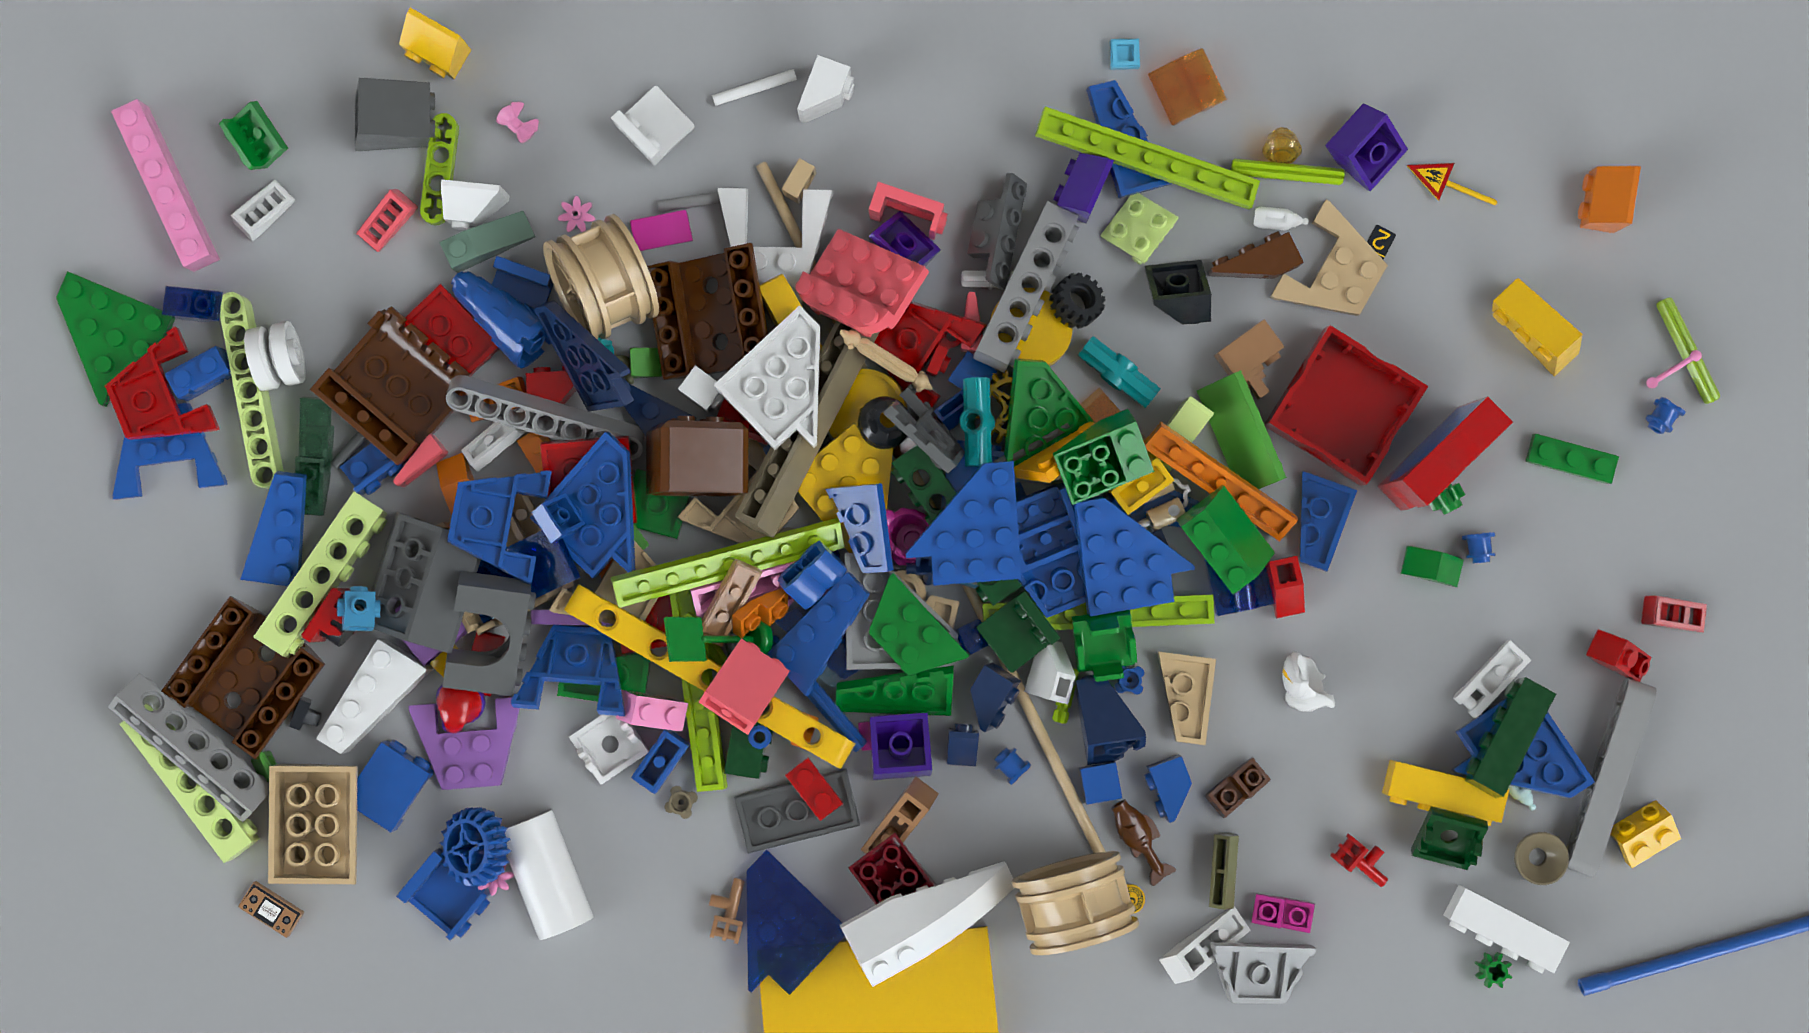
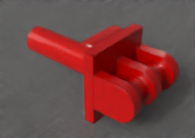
M1348 833L1346 835L1347 840L1343 844L1339 843L1337 852L1335 854L1332 852L1330 856L1349 872H1352L1357 867L1378 886L1383 887L1387 883L1388 878L1377 870L1374 865L1385 852L1375 845L1367 854L1369 849Z

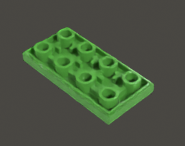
M1242 371L1235 372L1196 390L1201 403L1214 412L1209 422L1230 470L1258 489L1287 478Z

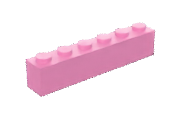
M136 99L112 110L111 113L183 267L195 272L219 261L220 258L149 106Z

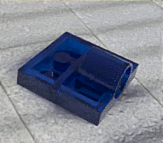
M1204 560L1216 616L1274 604L1266 566L1254 580L1235 594H1232L1207 560Z

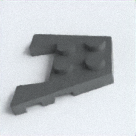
M911 383L901 392L900 396L920 418L915 421L897 400L883 413L930 456L931 461L937 468L944 469L949 473L960 462L965 451L944 424L940 425L931 416L933 408L928 402L922 403L915 395L917 391Z

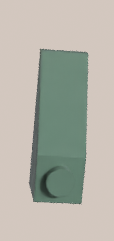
M520 211L467 229L439 243L451 269L459 273L527 242L536 236L524 211Z

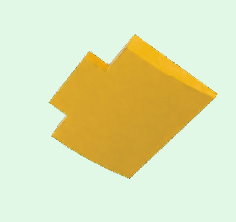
M987 926L967 928L930 955L872 987L861 969L847 940L757 950L764 1033H999Z

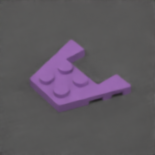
M513 697L495 699L497 729L461 731L456 734L449 732L439 733L436 703L409 705V712L442 790L502 785L520 708H513L511 705Z

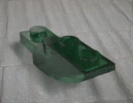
M316 397L300 398L299 455L295 457V473L307 475L304 515L323 516L331 477L332 464L330 462L333 456L334 425H331L332 408Z

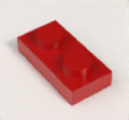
M809 757L785 774L819 821L843 804V801Z

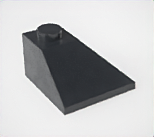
M1202 260L1145 266V273L1154 306L1182 325L1211 322L1212 294Z

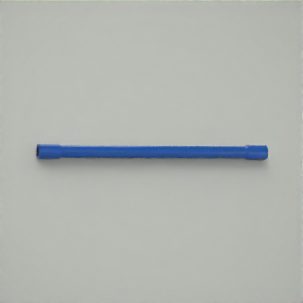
M1809 915L1607 973L1601 972L1578 979V985L1583 996L1608 990L1616 985L1809 931Z

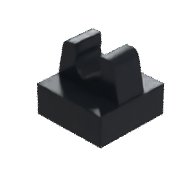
M302 696L295 707L289 727L299 731L303 723L317 727L322 713L309 708L311 699Z

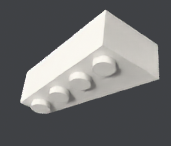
M386 638L377 639L316 739L340 754L350 752L434 668L430 665L423 666L417 657Z

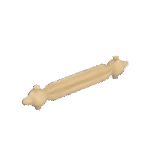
M853 328L849 331L840 330L839 333L843 337L848 349L856 347L858 352L906 382H912L917 392H921L923 389L932 390L933 386L930 384L929 378L924 371L917 373L913 367L869 339L861 338L859 332Z

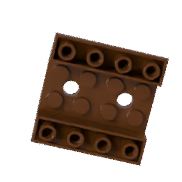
M752 243L724 248V253L685 262L666 261L647 266L659 303V314L653 318L663 380L686 378L695 365L708 375L729 371L768 335ZM711 278H716L718 288L714 293L710 294L706 288L707 282ZM721 334H725L728 339V344L723 350H720L716 345L717 337Z
M230 596L161 692L176 700L184 708L193 707L233 736V744L254 759H257L325 663L306 643L299 648L295 655L291 654L289 658L275 652V656L271 661L264 660L261 656V650L265 644L255 639L254 635L267 618V615ZM231 692L238 693L241 698V703L237 708H232L228 705L227 697Z

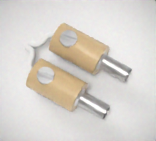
M1173 478L1179 488L1186 489L1183 493L1184 503L1182 504L1178 497L1146 511L1147 517L1137 523L1145 529L1152 527L1156 531L1176 522V519L1186 513L1184 508L1188 504L1187 495L1191 492L1188 484L1183 485L1178 479ZM1173 483L1144 504L1174 491Z

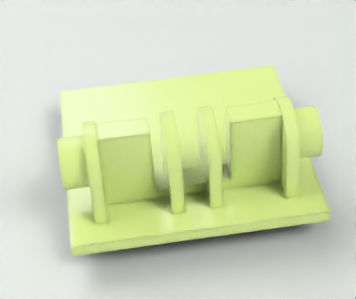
M1138 193L1130 195L1100 236L1131 255L1132 260L1141 265L1148 261V258L1159 247V244L1164 240L1170 229L1174 227L1179 217Z

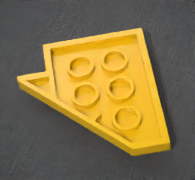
M853 423L818 451L798 492L820 519L827 521L838 518L836 514L838 509L833 498H829L826 491L827 488L882 483L885 509H887L893 448L878 449L869 445L861 436L858 426ZM842 522L840 524L844 547L849 553H853L848 542L850 537Z

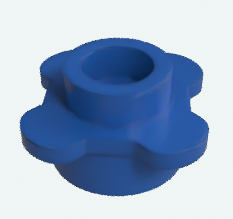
M1122 666L1124 678L1118 679L1115 684V690L1118 693H1124L1125 691L1133 692L1135 695L1142 693V677L1145 674L1143 668L1140 666L1135 668ZM1131 677L1132 682H1127V678Z

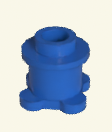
M1661 397L1654 401L1656 408L1651 415H1647L1646 420L1649 422L1648 427L1658 434H1664V432L1671 433L1675 420L1679 416H1684L1686 411L1673 404L1670 400Z
M1495 532L1462 536V540H1467L1469 555L1466 556V559L1472 558L1473 564L1490 562V556H1496L1495 553H1492L1491 537H1495Z
M1006 747L995 757L994 760L997 764L994 768L996 770L1000 769L1008 777V783L1012 785L1030 768L1031 764L1028 760L1024 762L1016 753V748L1009 750Z

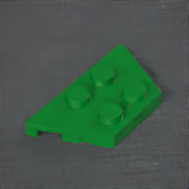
M892 573L887 580L868 634L907 676L968 658L969 654L896 575Z

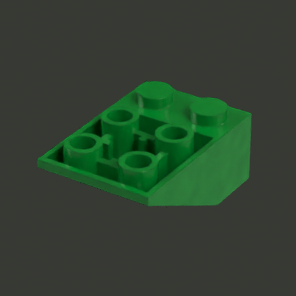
M1128 409L1099 420L1053 453L1072 505L1154 472L1137 421Z

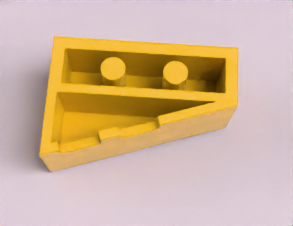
M1519 278L1493 300V317L1501 325L1506 326L1554 377L1579 354L1583 334Z

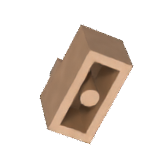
M1264 319L1215 354L1214 357L1228 376L1242 371L1248 388L1259 400L1270 392L1262 381L1266 377L1262 371L1265 369L1262 363L1264 362L1266 366H1269L1281 357L1279 351L1285 346Z

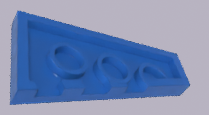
M1116 80L1089 86L1086 89L1096 124L1149 142L1147 133L1134 117V111ZM1114 163L1110 169L1118 198L1172 185L1170 182Z
M277 471L274 474L240 580L289 586L302 566L307 475Z

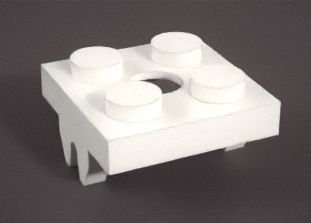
M601 715L569 736L577 749L578 756L584 760L585 767L594 774L600 785L649 752V749L633 725L616 719V716ZM606 736L617 738L619 746L615 752L608 753L602 748V741Z

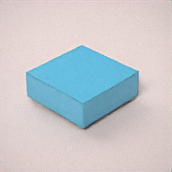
M1110 39V70L1139 69V39Z

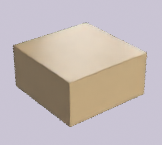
M799 158L781 189L783 196L799 204L803 198V190L808 189L816 175L815 167Z

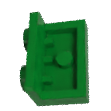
M250 101L233 118L222 119L219 122L226 139L231 142L239 154L241 162L249 170L268 168L288 149L258 101Z

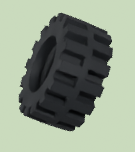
M1078 272L1075 275L1071 273L1062 279L1051 291L1053 293L1049 301L1053 302L1050 305L1051 310L1056 311L1054 316L1056 318L1060 317V322L1063 325L1069 323L1068 327L1074 328L1076 326L1077 329H1081L1092 323L1104 310L1105 305L1103 303L1106 299L1105 296H1101V293L1104 291L1102 287L1098 288L1096 286L1098 284L1096 280L1093 282L1090 280L1091 276L1086 274L1083 277L1082 273ZM1070 292L1082 299L1085 309L1075 305L1071 299Z

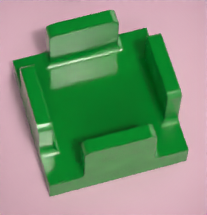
M1130 610L1089 616L1088 614L1072 616L1078 672L1092 671L1096 682L1124 678L1122 666L1135 665L1137 663L1136 639L1132 629Z

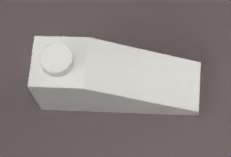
M1234 906V909L1226 910L1179 942L1161 957L1159 961L1175 984L1193 980L1215 961L1210 947L1211 942L1237 943L1251 930Z

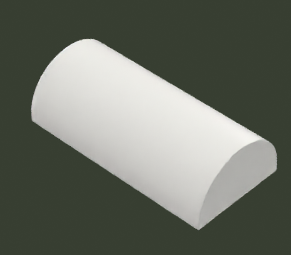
M547 811L509 826L505 836L511 839L507 842V848L511 852L506 854L538 939L543 940L553 937L593 919L594 916L553 811Z

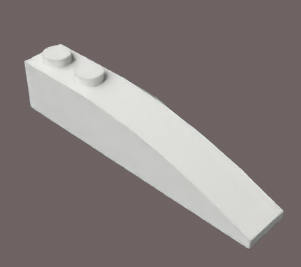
M1005 861L971 871L966 877L959 879L952 877L943 880V884L928 888L926 885L916 888V892L902 896L900 893L891 896L839 926L861 969L872 987L930 955L972 926L1014 889L1011 882L1013 877Z

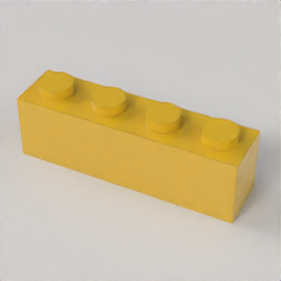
M1390 759L1382 793L1390 796L1389 801L1406 805L1407 800L1417 802V808L1429 811L1430 807L1446 809V811L1462 815L1466 814L1488 822V826H1491L1492 821L1502 823L1509 789L1504 797L1495 798L1466 782L1465 777Z

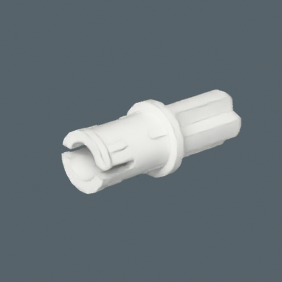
M963 270L961 273L962 287L988 288L989 291H992V288H997L986 281L987 270ZM1010 271V276L1008 279L1011 278L1014 271Z

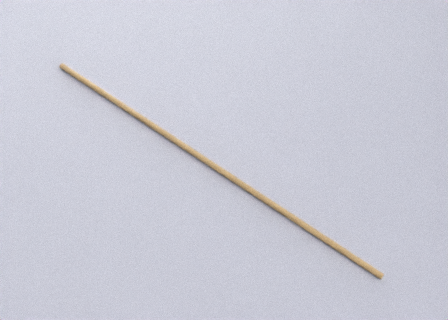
M763 162L757 165L756 168L795 247L802 248V233L767 162ZM815 260L813 262L811 270H813L814 266L816 265ZM865 361L861 369H868ZM916 470L912 475L913 481L918 485H924L925 483L919 471ZM930 497V505L933 508H936L932 498ZM962 585L980 623H982V604L984 603L975 589ZM998 658L1002 668L1009 672L1005 665ZM1017 670L1013 673L1009 672L1010 674L1021 680ZM1021 680L1017 687L1020 690L1017 696L1020 705L1093 853L1105 852L1028 693L1024 692L1025 687Z

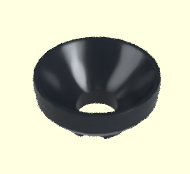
M888 396L877 397L867 402L861 409L858 417V429L863 439L869 445L878 449H891L900 445L906 439L907 435L896 425L887 428L880 422L881 413L897 399ZM897 400L908 412L907 408L899 400Z

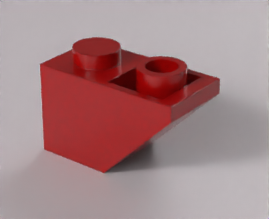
M562 366V371H551V367L533 368V373H525L527 394L565 404L577 391L564 366Z
M1298 556L1269 561L1265 566V572L1276 619L1305 613L1304 582Z
M1599 629L1586 653V656L1596 663L1638 682L1648 672L1652 658L1629 640Z

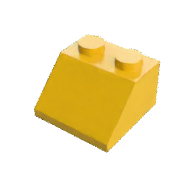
M409 8L399 45L406 51L404 56L417 64H420L422 60L430 65L429 70L443 79L446 75L455 79L471 52L470 47L460 35L413 8Z

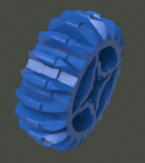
M482 807L465 808L453 814L452 819L446 821L447 828L441 831L444 836V840L439 842L443 846V852L440 855L445 857L443 866L449 868V876L455 877L456 882L464 883V886H485L497 880L498 875L505 872L503 866L509 863L506 854L511 852L507 848V842L511 839L505 836L508 827L501 826L502 818L495 817L494 811L486 810V808Z

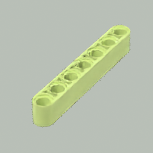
M228 292L220 298L218 308L250 476L256 486L270 489L272 480L265 483L262 478L263 472L270 468L274 477L277 471L284 472L269 391H260L256 386L257 392L255 396L248 398L246 390L255 382L250 369L243 370L241 367L242 359L246 357L244 339L240 342L236 340V333L239 329L245 328L246 331L247 329L256 328L253 307L246 297L235 292ZM239 300L241 307L237 313L232 314L230 310L231 304ZM260 412L262 421L255 427L252 424V417L255 413ZM265 440L268 445L267 451L260 455L257 451V446L260 441Z

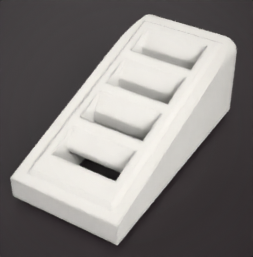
M273 180L232 213L231 218L233 223L253 242L295 202V199L276 180ZM274 192L282 202L278 204L270 195ZM264 201L273 208L271 211L262 204ZM256 208L263 215L261 219L253 212ZM249 217L255 224L250 226L245 219Z

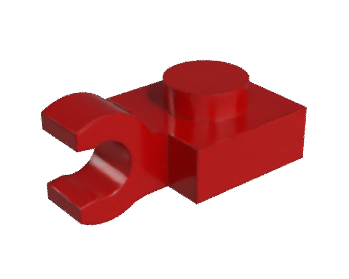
M946 332L938 344L926 370V374L937 378L939 372L944 374L950 363L951 358L947 356L948 351L961 344V341L958 339L953 342L949 341L946 337L948 332Z

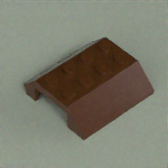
M391 306L387 310L378 311L367 323L372 328L335 370L328 368L309 390L396 465H400L413 455L423 440L430 433L434 434L454 412L446 402V394L451 379L458 375L470 376V373L456 361L449 365L448 362L451 357L434 342L427 346L426 343L429 338L412 323L405 327L407 319ZM462 390L454 391L456 394L460 396L466 395V393Z

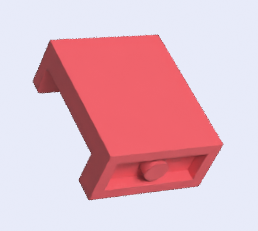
M881 182L877 183L869 206V218L871 220L881 222L885 207H889L931 221L930 239L935 240L937 233L943 234L948 213L944 212V203Z
M741 638L704 692L699 703L748 735L790 670L785 668L784 664L778 659L770 658L761 652L754 643L746 642Z

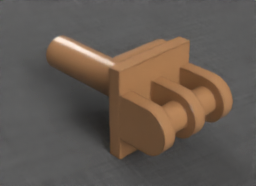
M734 878L729 898L711 895L709 905L726 909L724 917L714 916L710 938L719 936L722 937V941L731 939L734 940L735 944L739 943L744 923L735 919L745 883L744 880ZM718 922L726 924L725 929L717 927ZM730 925L738 927L737 932L729 930Z

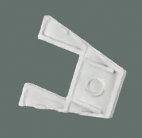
M718 188L730 247L746 244L748 189ZM803 190L802 248L753 247L759 284L761 285L782 273L801 306L803 305V300L800 298L795 286L803 271L808 274L812 271L815 254L818 251L819 240L826 222L833 190Z

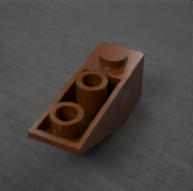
M1277 231L1263 238L1265 243L1255 247L1252 243L1239 249V255L1230 260L1227 255L1212 262L1213 268L1207 274L1212 277L1275 279L1300 267L1304 262L1290 232L1281 235Z

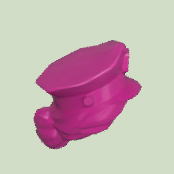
M903 507L895 513L892 510L886 509L891 555L898 565L916 563L915 558H906V552L929 526L925 520L927 515L916 509Z

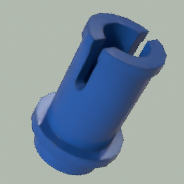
M763 725L754 726L748 734L749 743L755 748H765L771 742V732ZM759 731L765 734V740L762 742L756 738V733Z

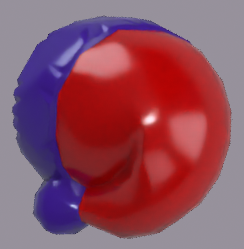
M441 685L436 693V704L442 718V728L444 731L456 734L462 730L465 724L477 720L482 715L486 706L484 693L444 688Z

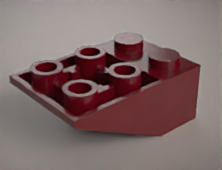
M895 832L848 867L875 905L900 893L902 896L914 893L916 888L926 885L928 888L937 886Z

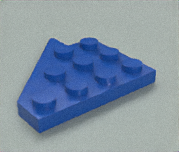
M1093 497L1074 504L1086 608L1089 616L1174 602L1171 574L1195 570V566L1104 497Z

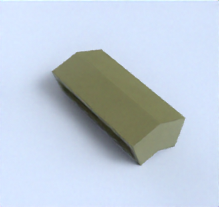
M1214 834L1209 907L1234 909L1239 842L1237 834ZM1223 839L1227 840L1225 868H1221ZM1221 874H1224L1222 902H1219Z

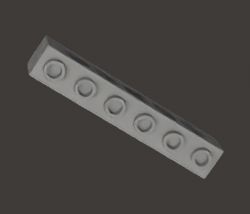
M1047 201L976 349L973 359L1005 373L1008 364L1014 367V360L1018 359L1021 353L1020 350L1016 349L1020 339L1026 342L1033 327L1028 322L1032 315L1038 317L1045 302L1040 299L1043 290L1049 292L1056 278L1051 273L1055 265L1058 267L1062 266L1068 253L1063 248L1067 241L1073 242L1079 230V227L1075 225L1078 215ZM1054 235L1058 242L1051 243L1047 241L1045 236ZM1041 259L1047 264V267L1040 268L1035 265L1033 260ZM1022 284H1031L1035 288V292H1026L1022 288ZM1018 308L1023 312L1024 316L1020 318L1014 317L1010 309ZM1006 333L1010 335L1012 341L1009 343L1002 342L998 334Z
M139 673L109 704V709L242 822L269 795V782H267L264 776L254 772L247 766L246 761L242 757L233 754L226 748L220 738L211 735L202 727L198 719L189 716L183 711L177 701L162 693L151 679L145 678ZM143 704L150 705L153 711L147 710ZM166 723L172 724L176 730L169 729ZM188 742L194 743L198 750L191 748ZM211 761L216 762L220 766V769L215 768L211 764ZM233 780L238 781L239 783H241L243 789H242V788H238V787L234 784Z

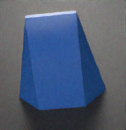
M1064 483L1051 485L1017 499L1022 579L1018 580L1046 618L1085 603L1074 505L1071 504Z

